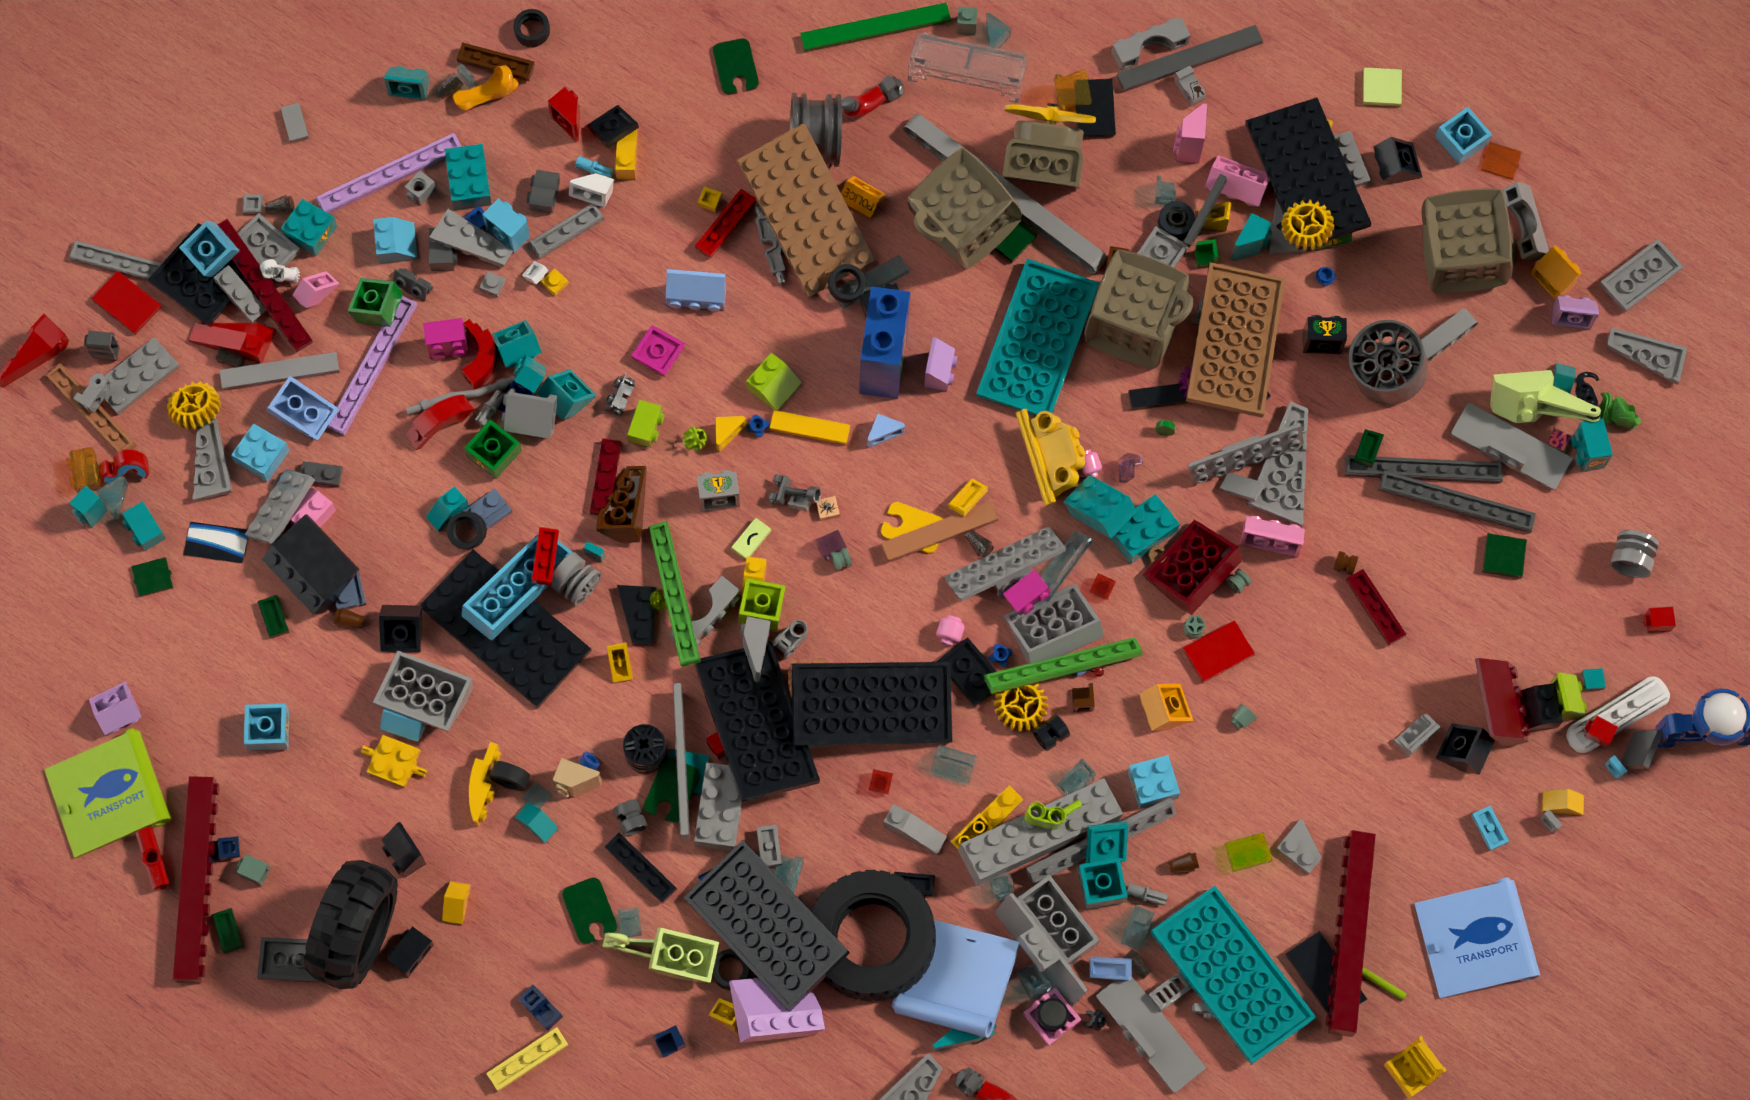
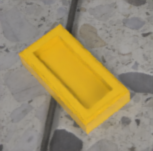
M971 478L948 504L949 509L965 517L987 493L988 487Z

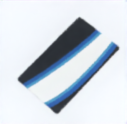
M190 522L183 554L242 563L248 539L245 533L248 529Z

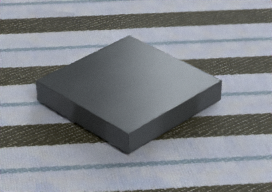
M1659 730L1633 732L1621 760V764L1625 769L1649 768L1663 733Z

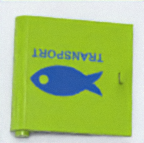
M134 728L128 729L119 737L44 769L74 858L101 848L148 826L159 827L171 821L142 734L139 730Z

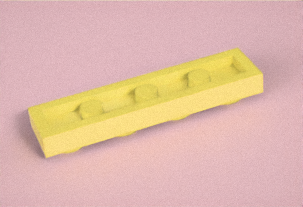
M556 1027L486 1074L499 1092L569 1045Z

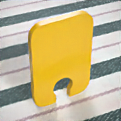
M894 502L889 507L887 514L899 516L903 522L899 527H892L889 523L883 522L881 534L884 538L890 540L940 521L943 518L900 502ZM939 543L920 551L928 554L934 553Z

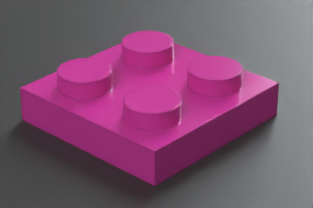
M651 325L631 357L633 360L665 377L684 349L685 343Z

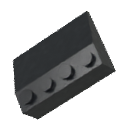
M305 514L278 539L262 558V561L313 615L327 612L360 570L308 514Z

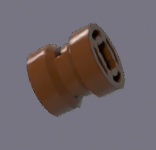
M1339 551L1333 569L1337 571L1345 570L1347 574L1353 575L1358 557L1354 555L1348 557L1345 552Z

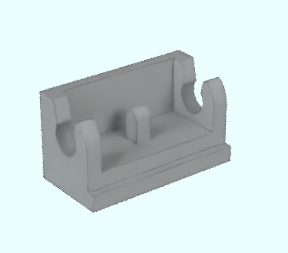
M1424 714L1393 742L1409 758L1441 726L1428 714Z

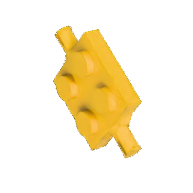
M382 735L375 750L365 745L362 747L364 750L361 749V754L371 757V763L367 770L368 774L404 788L413 774L423 778L427 774V769L417 766V759L421 752L420 749Z

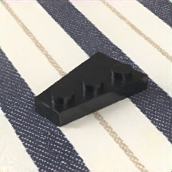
M617 585L632 645L653 646L657 587Z

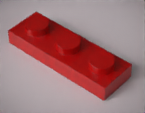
M539 527L531 583L552 585L559 536L558 529Z

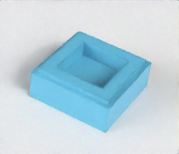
M1615 755L1605 763V766L1616 780L1620 779L1627 772Z

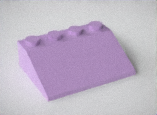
M759 978L729 981L740 1043L812 1036L825 1030L822 1010L813 990L790 1012Z

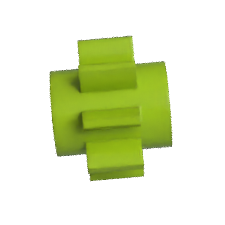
M693 426L683 432L684 437L682 441L687 449H693L694 452H697L706 446L707 436L702 429H696Z

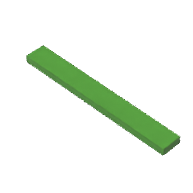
M668 521L648 526L680 665L685 667L699 663L701 659Z
M1134 637L986 674L985 682L992 694L1142 656V649Z

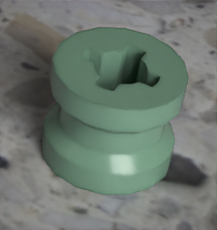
M842 548L837 553H830L836 571L841 570L845 566H852L846 548Z
M1237 569L1232 577L1230 576L1226 579V582L1233 591L1240 594L1245 586L1251 584V579L1243 570Z
M1197 615L1190 616L1184 625V633L1192 639L1199 638L1205 629V621Z

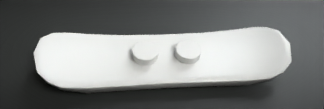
M1655 676L1644 679L1613 701L1573 723L1568 728L1566 734L1569 745L1578 753H1587L1597 748L1600 744L1584 737L1586 732L1584 726L1588 719L1592 720L1597 715L1618 726L1616 735L1631 724L1666 705L1670 699V692L1660 678Z

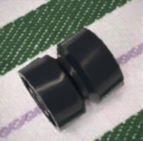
M1057 714L1046 720V725L1040 724L1032 730L1035 739L1045 751L1055 747L1057 741L1062 742L1070 736L1068 727Z

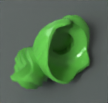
M1601 392L1600 419L1603 418L1604 423L1615 422L1618 426L1632 430L1641 424V419L1635 413L1633 405H1628L1619 396L1613 401L1612 395L1609 392Z

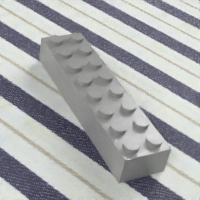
M1106 780L1097 781L1045 805L1048 808L1060 807L1063 809L1076 800H1080L1082 803V807L1069 814L1062 826L1057 830L1030 825L1026 822L1023 815L961 843L958 852L975 885L983 884L1087 836L1088 825L1119 821L1123 812ZM1031 811L1034 817H1040L1037 811ZM1051 815L1053 821H1060L1056 815Z

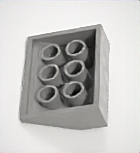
M1076 584L1050 594L1045 601H1039L1033 606L1034 609L1026 615L1020 616L1016 610L1004 615V619L1028 664L1062 656L1104 637L1100 619Z
M397 651L373 704L448 732L467 703L473 690L472 678Z

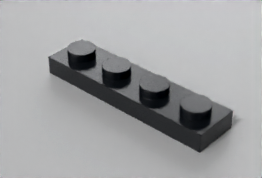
M620 832L605 845V849L662 904L677 890Z

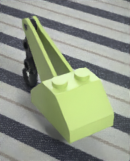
M1551 370L1495 374L1492 381L1490 407L1492 413L1515 423L1536 422L1543 414L1597 422L1600 419L1601 410L1597 407L1598 400L1592 386L1586 383L1584 378L1591 377L1599 381V377L1592 372L1578 374L1575 388L1577 397L1553 386L1554 376Z

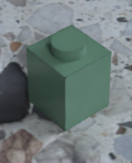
M959 6L957 34L975 35L977 8Z
M246 854L244 859L241 858L236 869L239 877L262 887L271 867L268 863Z

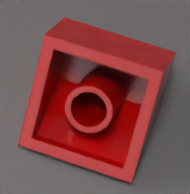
M563 87L548 100L550 117L575 142H578L580 132L579 98L574 91H569L566 87Z

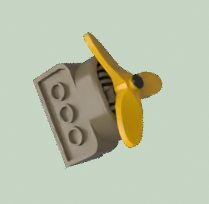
M1047 103L1049 105L1047 108L1015 104L1005 105V111L1008 113L1045 122L1016 121L1013 140L1006 147L1002 176L1008 179L1080 189L1084 155L1081 151L1084 132L1078 128L1056 125V123H1095L1096 117L1058 110L1059 105Z

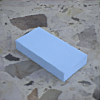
M1091 956L1090 978L1130 981L1132 979V959Z

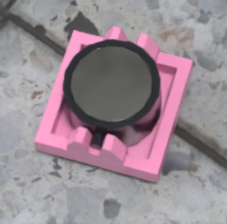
M1056 988L1044 994L1030 1008L1023 1012L1025 1018L1048 1046L1081 1021V1018Z

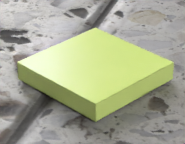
M1364 68L1363 105L1401 107L1402 70Z

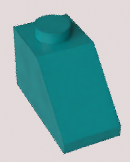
M454 486L436 501L426 515V518L439 532L447 526L451 517L469 507L467 499Z

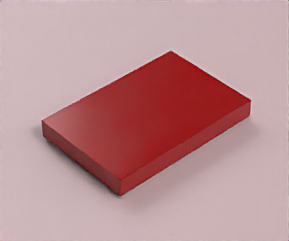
M119 271L91 298L94 303L135 335L162 307L160 303Z
M1235 620L1183 648L1184 653L1203 683L1255 655Z

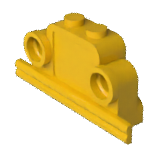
M1022 409L1015 414L1044 505L1049 506L1056 502V496H1059L1063 491L1074 487L1078 483L1079 474L1077 470L1085 465V450L1080 445L1078 439L1080 435L1076 427L1061 422L1058 416L1048 411H1041L1035 418L1030 419L1027 409Z

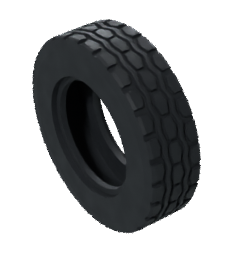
M857 871L837 879V882H833L826 888L825 892L821 893L811 911L837 939L840 925L845 917L856 908L869 904L882 905L896 912L903 920L907 934L902 950L890 962L877 967H865L855 964L845 957L824 980L839 993L856 1000L860 999L861 1001H883L886 998L892 999L902 992L905 993L923 977L922 975L928 970L934 956L936 930L933 914L928 902L912 883L904 880L899 875L890 874L887 871Z

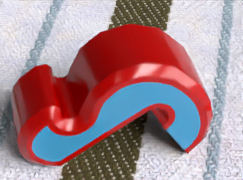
M124 449L114 455L113 462L105 460L100 464L102 483L113 485L131 470L146 479L149 476L148 458L142 452L133 449Z

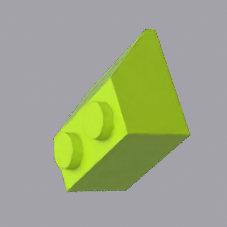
M770 353L746 380L747 390L776 411L785 404L802 384L788 365L773 353Z
M746 578L738 624H746L747 616L771 621L770 630L778 631L786 586Z
M1557 673L1549 684L1555 683L1562 720L1581 719L1587 710L1586 702L1581 698V682L1577 680L1576 675Z

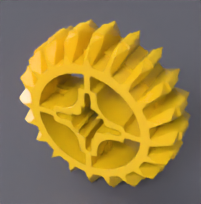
M1311 199L1308 203L1302 200L1301 205L1294 203L1293 208L1289 207L1287 213H1284L1281 221L1282 233L1285 240H1289L1290 245L1296 243L1297 249L1303 246L1304 250L1307 247H1311L1314 250L1315 245L1321 248L1322 242L1327 243L1328 238H1331L1332 231L1334 230V219L1331 216L1330 210L1326 211L1325 205L1319 207L1318 201L1312 204ZM1315 217L1318 218L1323 225L1319 224V222L1315 220ZM1292 225L1296 226V228L1300 230V233H1298Z
M192 381L191 385L185 384L183 388L178 387L177 392H172V397L168 398V415L172 422L180 428L185 427L187 430L191 427L196 430L198 426L203 428L204 424H210V420L216 419V414L220 413V397L213 386L210 387L208 383L203 384L199 381L195 384Z
M1036 683L1034 686L1028 684L996 693L995 698L998 700L994 701V706L997 707L995 713L1000 714L998 720L1005 719L1004 726L1010 723V730H1014L1015 726H1018L1019 732L1022 731L1024 726L1026 731H1029L1030 724L1036 728L1037 722H1043L1041 716L1047 715L1044 709H1048V704L1044 702L1048 698L1047 696H1042L1044 689L1037 690L1039 684ZM1022 691L1027 692L1032 696L1026 697L1023 695ZM1014 692L1015 700L1005 705L1006 698ZM1019 700L1025 703L1024 711L1023 708H1020V705L1018 706ZM1037 704V711L1028 717L1027 710ZM1015 712L1019 714L1020 718H1016L1012 716L1010 713Z

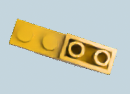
M492 742L489 744L484 760L475 758L470 776V811L473 822L478 827L481 821H485L488 812L485 809L488 802H492L495 794L492 785L487 782H491L489 775L495 761H499L501 752L499 751L498 744Z
M1009 785L951 843L959 849L961 843L1000 826L1024 799Z

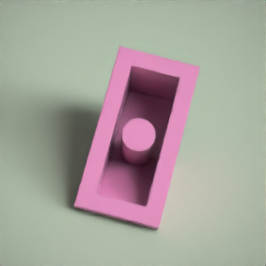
M325 271L302 278L293 296L302 306L308 308L318 305L340 283Z

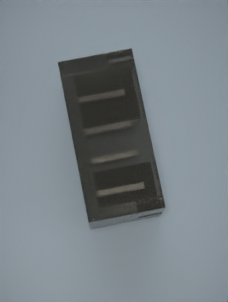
M219 348L216 355L218 363L234 368L242 367L245 361L244 355L223 348Z

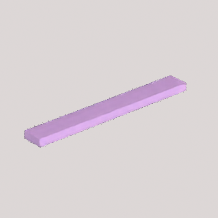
M452 133L317 196L316 200L322 210L327 213L334 212L445 160V149L462 146L455 133Z
M402 296L391 327H381L337 406L339 410L327 426L328 429L343 436L346 435L415 311L417 302Z

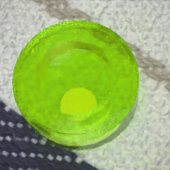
M663 589L652 592L650 596L651 605L656 610L667 608Z

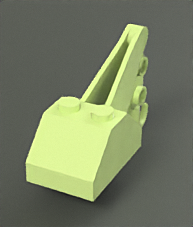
M657 928L655 939H632L620 933H605L602 947L650 959L648 969L681 980L701 983L711 982L719 945L717 941L664 928ZM625 946L653 947L652 955L625 948Z

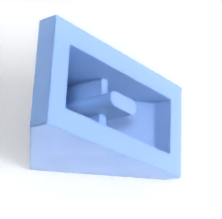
M877 414L868 436V447L871 448L904 434V423Z

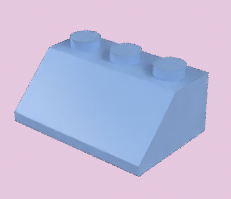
M667 269L666 306L675 309L689 307L692 310H700L701 308L712 312L724 310L726 298L725 274Z

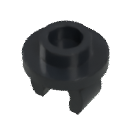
M1086 1011V1014L1091 1016L1092 1020L1084 1022V1025L1100 1031L1106 1023V1016L1103 1011Z

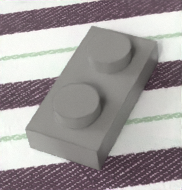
M777 825L757 827L760 858L769 868L782 866Z

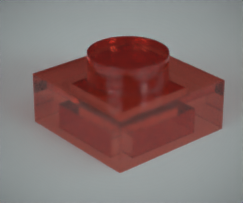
M1098 573L1089 593L1108 601L1116 581Z
M873 769L869 791L889 795L893 773Z

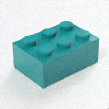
M483 144L445 149L453 209L461 210L475 208L478 205L480 207L492 205Z
M1089 475L1063 501L1073 518L1110 539L1137 513L1129 496L1092 475Z
M1157 494L1137 506V513L1111 538L1130 564L1144 556L1154 546H1158L1178 532L1180 523Z

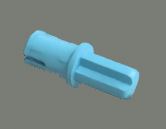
M581 156L577 158L575 164L576 168L590 172V175L597 173L612 178L614 173L613 169L598 164V161H591Z

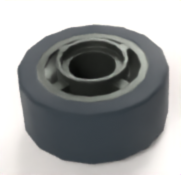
M1178 201L1170 202L1160 211L1158 227L1175 238L1182 240L1186 238L1195 222L1194 212L1185 203ZM1178 219L1180 223H1175L1172 220Z

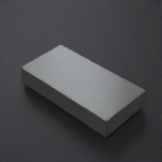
M295 103L280 107L290 143L309 139L300 104Z
M1228 472L1220 489L1222 492L1256 502L1264 484L1263 482Z

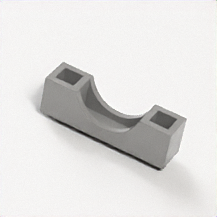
M1181 17L1177 19L1172 18L1162 25H1154L1147 31L1137 32L1127 39L1117 40L1112 46L1111 53L1120 71L1138 65L1139 53L1146 46L1161 44L1173 51L1188 45L1191 35Z
M1516 182L1504 188L1503 193L1507 208L1516 216L1521 228V238L1517 241L1521 258L1536 262L1549 249L1530 185Z
M723 576L709 589V596L712 600L710 612L704 618L692 621L697 647L701 644L700 640L704 636L707 637L714 630L713 626L727 616L729 608L731 606L734 608L741 600L739 598L740 590ZM671 631L669 637L675 643L673 631Z

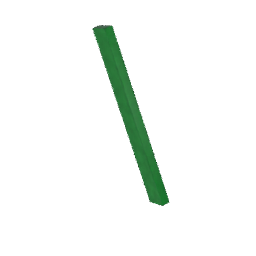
M946 2L801 32L800 37L804 52L943 24L951 22V17Z

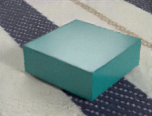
M590 542L585 543L583 547L584 554L602 562L605 558L604 549Z
M1603 668L1582 671L1585 691L1606 688Z

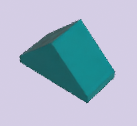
M1556 363L1553 373V386L1570 394L1575 380V367Z
M528 802L514 817L544 843L559 829L541 809Z

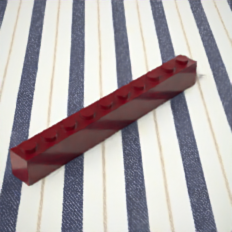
M189 776L173 968V980L176 983H201L202 977H205L206 972L205 965H203V957L207 955V945L204 944L205 936H208L209 926L206 924V916L210 915V904H207L208 896H211L212 893L209 876L213 875V863L210 862V857L215 853V844L212 843V837L216 835L214 815L218 813V804L215 803L216 795H219L220 789L219 783H217L214 777Z
M1351 830L1344 837L1343 848H1346V855H1343L1341 867L1344 868V875H1341L1339 886L1342 887V895L1339 894L1337 906L1340 907V914H1337L1335 925L1338 927V934H1335L1333 945L1336 946V954H1333L1331 965L1335 967L1334 974H1331L1329 985L1332 986V994H1329L1327 1005L1330 1006V1014H1327L1325 1022L1330 1034L1353 1037L1357 1033L1376 838L1374 833Z

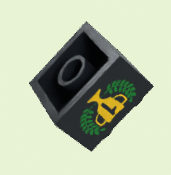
M1320 315L1307 317L1302 331L1303 353L1342 354L1347 341V318H1341L1340 316H1331L1329 318Z

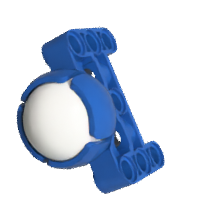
M1723 688L1713 689L1705 693L1697 701L1693 715L1672 713L1662 718L1655 726V730L1663 733L1658 748H1670L1676 746L1677 743L1709 742L1722 746L1735 742L1742 746L1750 745V707L1743 697L1737 698L1740 694L1735 691Z

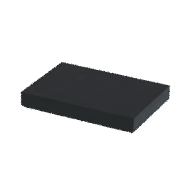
M1113 79L1075 80L1076 113L1096 117L1095 123L1077 122V128L1084 132L1083 137L1115 136Z
M968 637L937 661L951 662V681L974 708L992 695L985 682V675L997 671Z

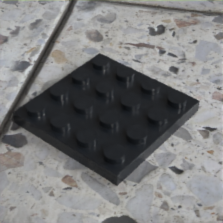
M198 223L148 278V281L202 323L209 326L223 313L232 300L215 282L213 277L204 276L179 248L202 226ZM232 260L214 275L216 276L229 265L245 285L248 284Z

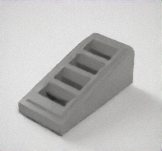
M1179 971L1148 994V997L1162 1012L1191 990L1192 987ZM1179 979L1185 988L1182 990L1175 980ZM1172 984L1179 993L1175 994L1169 985ZM1165 988L1170 993L1172 998L1169 999V997L1165 994V992L1163 991ZM1160 993L1166 1002L1163 1003L1157 994Z

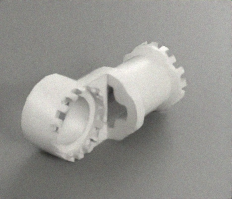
M273 259L266 260L260 265L264 278H272L277 282L289 281L292 284H296L299 280L298 276L300 275L298 274L300 272L297 267L286 268L283 265H278Z

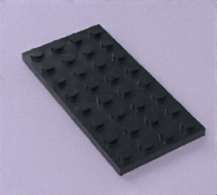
M1317 97L1245 120V125L1283 215L1285 212L1287 213L1289 207L1293 208L1294 203L1301 205L1302 200L1308 203L1311 199L1312 204L1318 201L1319 207L1325 205L1326 211L1330 210L1331 216L1334 219V230L1328 241L1371 227V220ZM1315 217V220L1318 221L1319 224L1323 225L1322 222ZM1292 225L1293 228H1294L1298 233H1300V230L1297 229L1296 226Z
M472 549L419 606H422V611L538 709L592 650L536 601L529 604L492 641L462 617L463 605L499 571Z
M771 641L767 642L759 682L754 681L744 648L700 658L701 662L695 663L694 666L741 803L819 784L820 778L808 745H793L792 699Z
M951 662L793 663V745L951 743Z
M744 840L726 855L684 897L790 1012L850 953Z

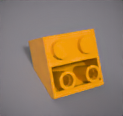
M1554 245L1537 262L1531 274L1556 300L1557 296L1565 295L1574 288L1581 272L1578 265L1572 263L1567 258L1564 250Z

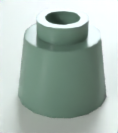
M1240 703L1231 716L1233 719L1231 723L1239 730L1241 728L1245 729L1257 717L1250 709Z

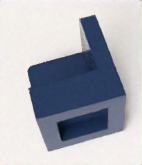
M676 1025L654 1036V1040L663 1057H667L686 1047Z

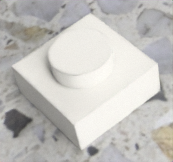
M534 261L522 276L527 281L537 284L549 270L544 265Z

